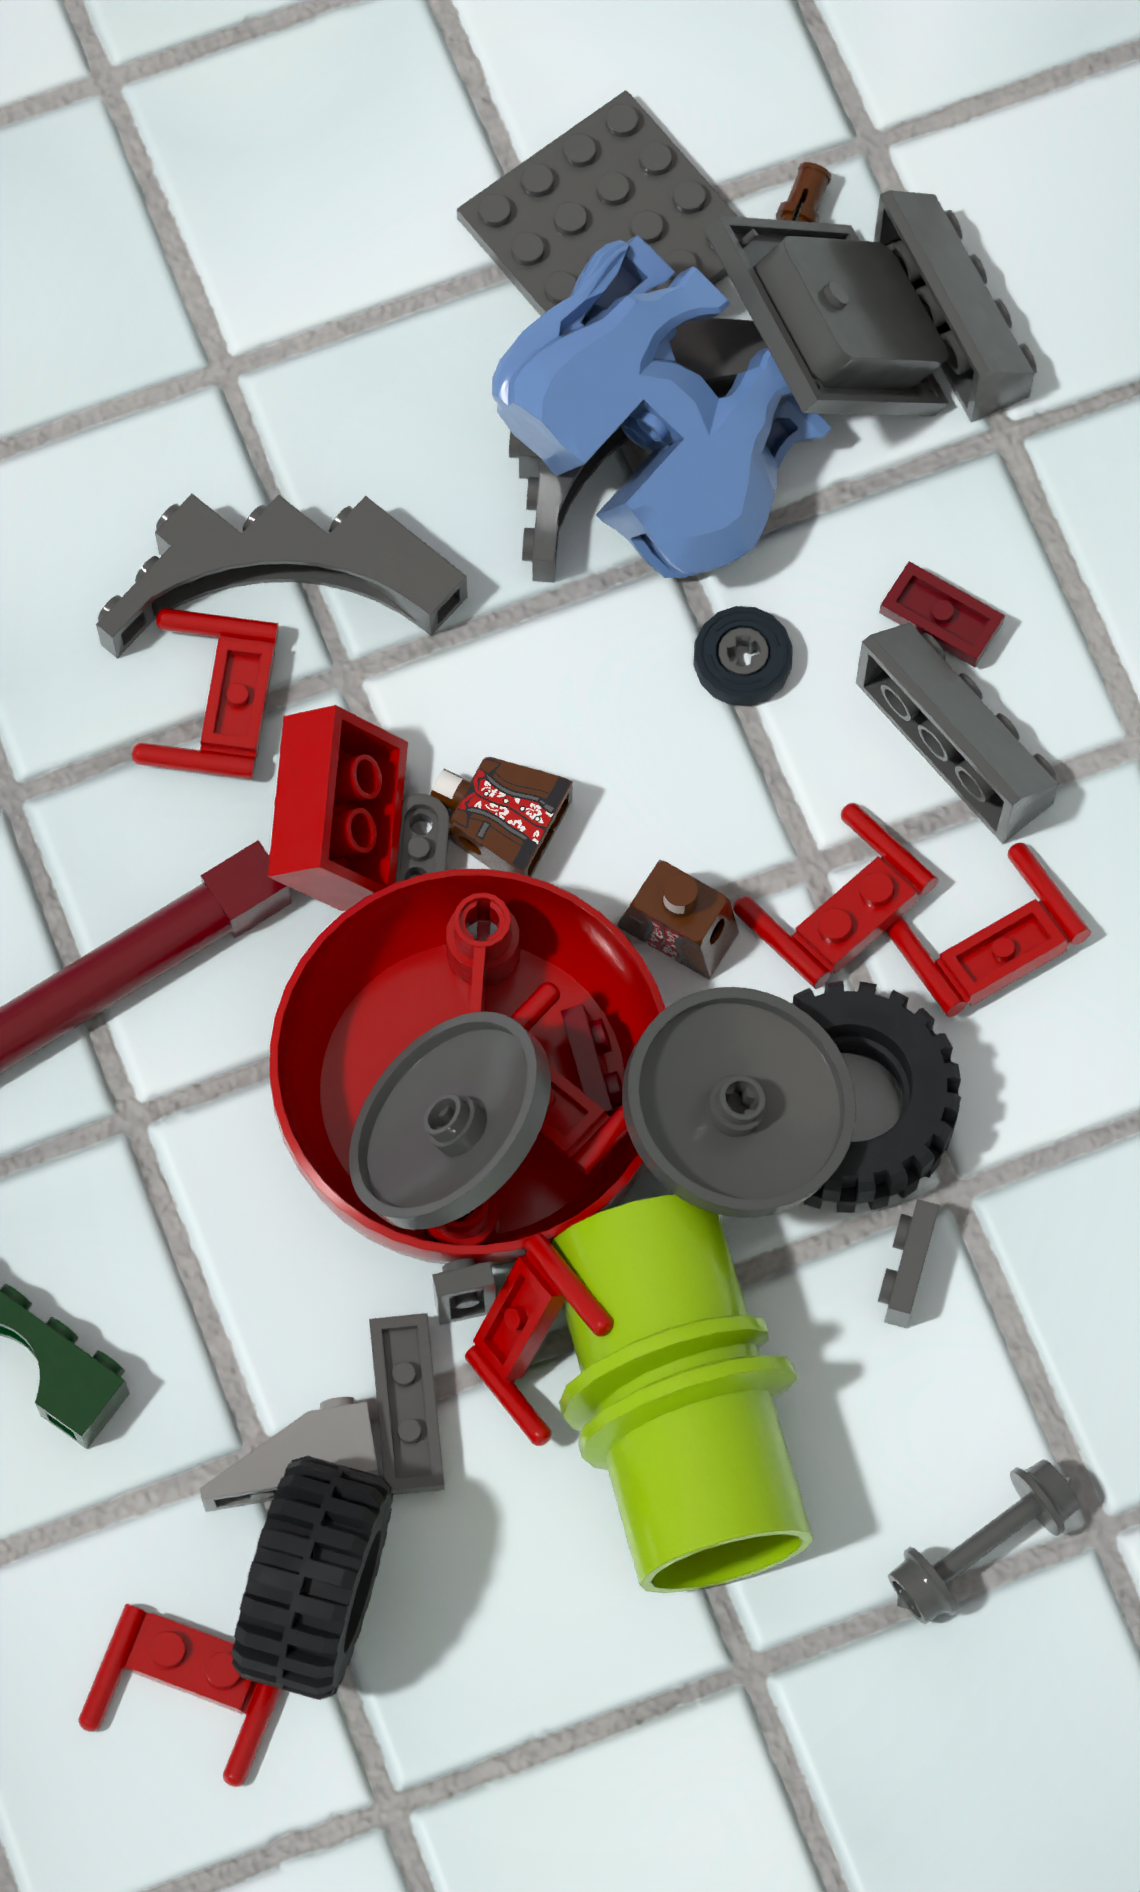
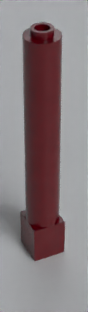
M259 840L200 875L202 884L1 1006L0 1074L227 934L231 933L235 939L292 904L289 887L268 877L269 855Z

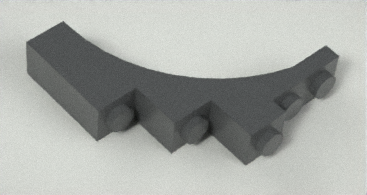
M724 318L686 322L676 327V335L669 342L676 362L700 375L718 398L724 397L728 393L738 373L747 371L751 358L759 350L767 347L753 320ZM622 424L584 465L558 476H555L544 461L510 431L509 458H519V478L528 479L526 509L536 510L535 528H524L522 561H532V581L555 583L559 530L570 506L583 485L603 461L629 440L621 428Z
M191 494L180 506L178 504L170 506L157 522L155 536L161 557L153 556L147 560L136 575V583L122 597L116 595L104 605L98 615L99 622L96 626L101 646L118 659L156 619L157 613L163 608L175 609L207 594L238 586L259 583L296 582L328 586L369 598L400 613L432 636L468 597L467 576L367 496L354 508L351 506L345 507L333 520L329 528L330 534H328L280 495L267 507L264 505L257 507L246 519L243 525V533H241L194 494Z

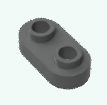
M415 794L403 800L396 882L406 880L415 874L422 875L446 870L450 831L449 815L444 804L431 795ZM420 821L427 822L432 826L431 830L424 835L414 833L411 828Z

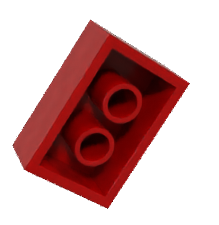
M337 705L284 716L268 877L340 911H346L365 897L396 882L408 742Z

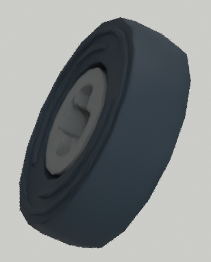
M735 606L717 612L704 623L694 642L693 666L700 684L714 698L729 705L752 706L769 700L783 688L792 670L793 646L786 628L772 614L756 607ZM747 646L748 654H751L753 651L757 653L751 656L749 666H738V658L733 661L729 659L735 656L736 647Z

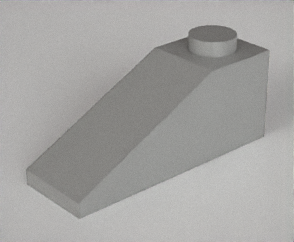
M337 1397L321 1402L320 1409L306 1412L202 1486L200 1493L205 1512L272 1501L288 1464L292 1460L304 1456H311L379 1476L367 1401L355 1403L353 1397Z

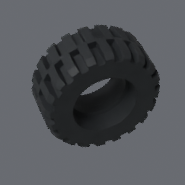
M843 981L829 982L825 984L824 994L815 996L813 991L807 988L793 996L792 1004L806 1012L828 1033L840 1053L861 1055L876 1061L892 1074L903 1094L902 1111L896 1124L887 1132L875 1138L851 1142L837 1170L817 1192L804 1201L805 1205L817 1209L821 1208L822 1201L837 1203V1213H854L856 1204L868 1202L869 1208L872 1211L888 1206L890 1196L895 1194L904 1199L917 1190L919 1180L922 1177L930 1178L940 1165L942 1154L945 1150H948L958 1117L961 1100L958 1090L961 1077L959 1065L951 1062L950 1058L953 1047L946 1034L939 1033L936 1035L934 1033L935 1019L924 1008L918 1009L915 1014L908 1010L907 1003L909 997L895 990L891 992L889 999L876 995L877 984L860 981L858 991H844Z
M311 1456L294 1459L288 1464L284 1477L280 1479L275 1497L271 1501L267 1512V1518L260 1533L240 1605V1615L234 1635L235 1642L232 1648V1666L241 1677L317 1700L336 1694L345 1676L346 1668L352 1658L354 1647L363 1625L387 1537L394 1493L393 1488L382 1476Z

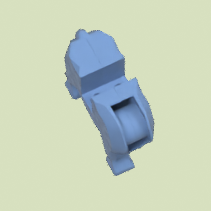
M636 235L626 242L618 240L608 243L592 254L580 273L570 297L548 310L519 335L498 363L492 377V396L498 404L497 413L513 435L536 453L555 476L584 465L621 424L623 432L633 443L644 449L649 447L653 452L599 510L596 516L624 536L644 561L662 577L686 578L724 567L741 558L757 545L767 524L777 489V469L793 444L799 441L810 442L821 439L832 427L818 413H803L767 347L759 350L751 358L747 371L737 374L732 387L721 398L716 396L700 375L676 362L669 343L676 335V327L689 321L709 320L721 314L730 302L693 266L680 272L668 288L645 293L666 283L675 271L639 235Z

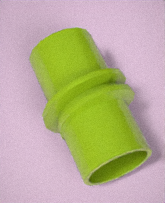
M664 1195L629 1202L601 1211L571 1225L556 1236L551 1243L614 1321V1326L608 1335L596 1336L567 1300H565L563 1309L581 1374L566 1385L559 1405L562 1416L570 1427L581 1431L578 1442L581 1457L594 1468L608 1470L639 1585L645 1591L657 1593L702 1589L760 1573L784 1563L806 1550L814 1538L773 1400L775 1397L786 1392L795 1383L798 1376L794 1364L788 1357L760 1355L759 1348L769 1341L767 1326L764 1318L750 1316L748 1313L720 1214L696 1207L677 1195Z

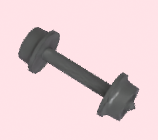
M1044 1459L1026 1470L1016 1467L1010 1472V1478L1021 1499L935 1564L931 1565L915 1548L909 1547L903 1553L905 1560L888 1575V1579L898 1595L897 1607L908 1609L923 1624L928 1623L943 1613L950 1616L954 1615L958 1611V1606L947 1587L949 1582L1035 1518L1055 1536H1059L1064 1532V1522L1080 1508L1079 1501L1070 1487V1477L1061 1475L1050 1462Z

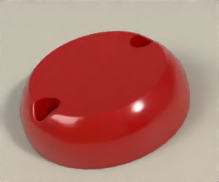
M451 869L426 873L396 882L365 897L342 913L316 938L299 960L286 984L275 1015L270 1042V1088L274 1113L283 1141L298 1170L320 1200L344 1223L377 1244L396 1253L425 1262L447 1264L459 1259L473 1258L477 1261V1264L490 1262L491 1265L516 1262L519 1256L526 1255L527 1251L524 1247L532 1236L542 1233L552 1243L556 1236L571 1225L601 1211L614 1208L627 1195L646 1167L638 1155L629 1133L589 1175L582 1173L571 1160H566L537 1136L529 1153L518 1169L487 1201L478 1206L470 1215L466 1214L450 1223L429 1229H404L382 1219L358 1197L353 1187L349 1170L350 1143L361 1108L379 1077L407 1046L433 1027L460 1015L472 1012H495L510 1017L544 982L556 985L560 991V998L529 1032L541 1043L546 1052L549 1065L583 1092L561 1014L562 1010L583 1004L593 1020L602 1018L612 1047L611 1052L603 1054L608 1073L617 1071L623 1084L626 1065L635 1044L649 1024L666 1008L657 983L641 955L627 937L601 912L570 892L546 881L526 875L492 869ZM478 921L476 940H474V936L467 929ZM491 922L498 928L492 935H490Z

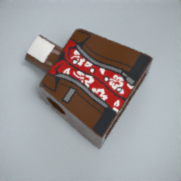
M485 757L471 781L444 768L438 775L430 795L440 800L444 806L455 811L449 823L450 839L454 844L492 870L514 872L532 877L572 802L573 781L494 757Z
M658 860L617 924L618 928L710 980L739 934L731 902L724 894L663 860Z

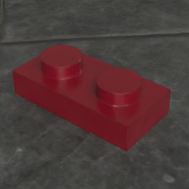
M910 561L881 603L879 611L880 614L899 625L910 622L921 635L924 633L930 634L943 650L973 667H976L1003 625L1005 615Z
M583 1004L562 1010V1018L583 1092L606 1111V1114L611 1117L619 1109L618 1107L622 1106V1082L617 1071L608 1073L603 1054L611 1052L612 1047L602 1018L593 1020Z

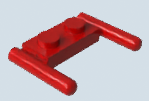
M168 608L161 609L156 616V624L160 630L218 638L200 741L201 747L200 750L140 742L132 749L134 763L137 765L253 780L275 657V645L278 639L279 623Z
M849 803L843 807L840 814L841 820L874 849L881 858L879 856L876 857L799 924L792 936L751 897L741 896L733 905L734 913L814 989L822 987L833 972L837 974L916 905L921 895L928 894L938 883V877L856 803Z
M1024 843L1012 845L1008 850L1007 856L1040 901L1034 899L940 953V958L937 960L932 958L903 917L885 931L947 1017L956 1016L968 1004L970 1006L977 1004L1067 952L1068 946L1084 942L1091 934L1089 927Z
M542 983L510 1018L529 1031L559 1000V989L553 983ZM550 1066V1100L538 1137L566 1160H571L582 1173L589 1175L628 1134L623 1114V1105L610 1117L601 1106Z
M542 1233L532 1236L526 1242L524 1247L527 1251L526 1255L517 1258L473 1339L475 1345L465 1354V1359L535 1446H543L548 1443L552 1437V1431L514 1382L516 1379L523 1378L565 1300H567L596 1336L608 1335L614 1326L612 1317Z
M125 1604L78 1718V1723L83 1730L88 1732H96L101 1728L124 1669L237 1713L246 1714L223 1772V1780L228 1785L240 1787L247 1779L282 1689L241 1677L232 1666L233 1643L154 1613H147L138 1607Z

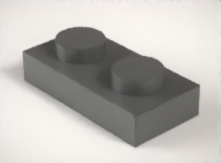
M917 1199L913 1216L904 1214L900 1216L892 1248L903 1250L898 1271L886 1268L877 1301L888 1305L885 1323L907 1328L940 1206L938 1204Z
M473 1258L459 1259L442 1266L443 1272L432 1274L435 1306L440 1325L487 1315L496 1299L495 1281L490 1262L477 1264V1261Z

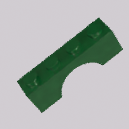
M4 1284L0 1289V1336L20 1343L38 1361L40 1382L35 1404L40 1416L88 1449L130 1394L125 1380L121 1378L125 1370L111 1357L99 1350L93 1356H90L75 1345L79 1337L70 1328L54 1317H50L44 1323L28 1311L32 1303L24 1295L10 1285Z

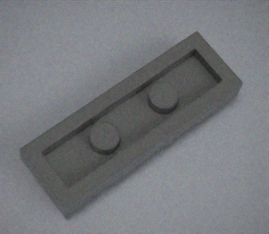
M422 1313L369 1319L384 1479L393 1488V1495L445 1490L428 1314Z

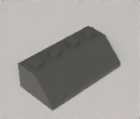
M889 190L880 194L874 242L886 245L896 255L948 350V359L940 367L970 422L972 423L1030 397L1034 374L1037 373L1034 357L1026 344L1018 345L1010 330L1012 328L1011 318L1003 301L999 298L993 300L985 285L987 284L986 272L980 259L975 254L968 255L961 242L962 230L955 214L950 209L944 211L935 194Z
M909 622L869 635L861 644L856 684L1002 844L1054 803L1059 784L1056 782L1057 775L1052 766L1040 754L1036 753L1032 756L1018 741L1020 736L1013 723L1001 713L994 715L982 702V693L976 683L965 673L958 675L947 664L942 647L930 634L924 633L921 635Z

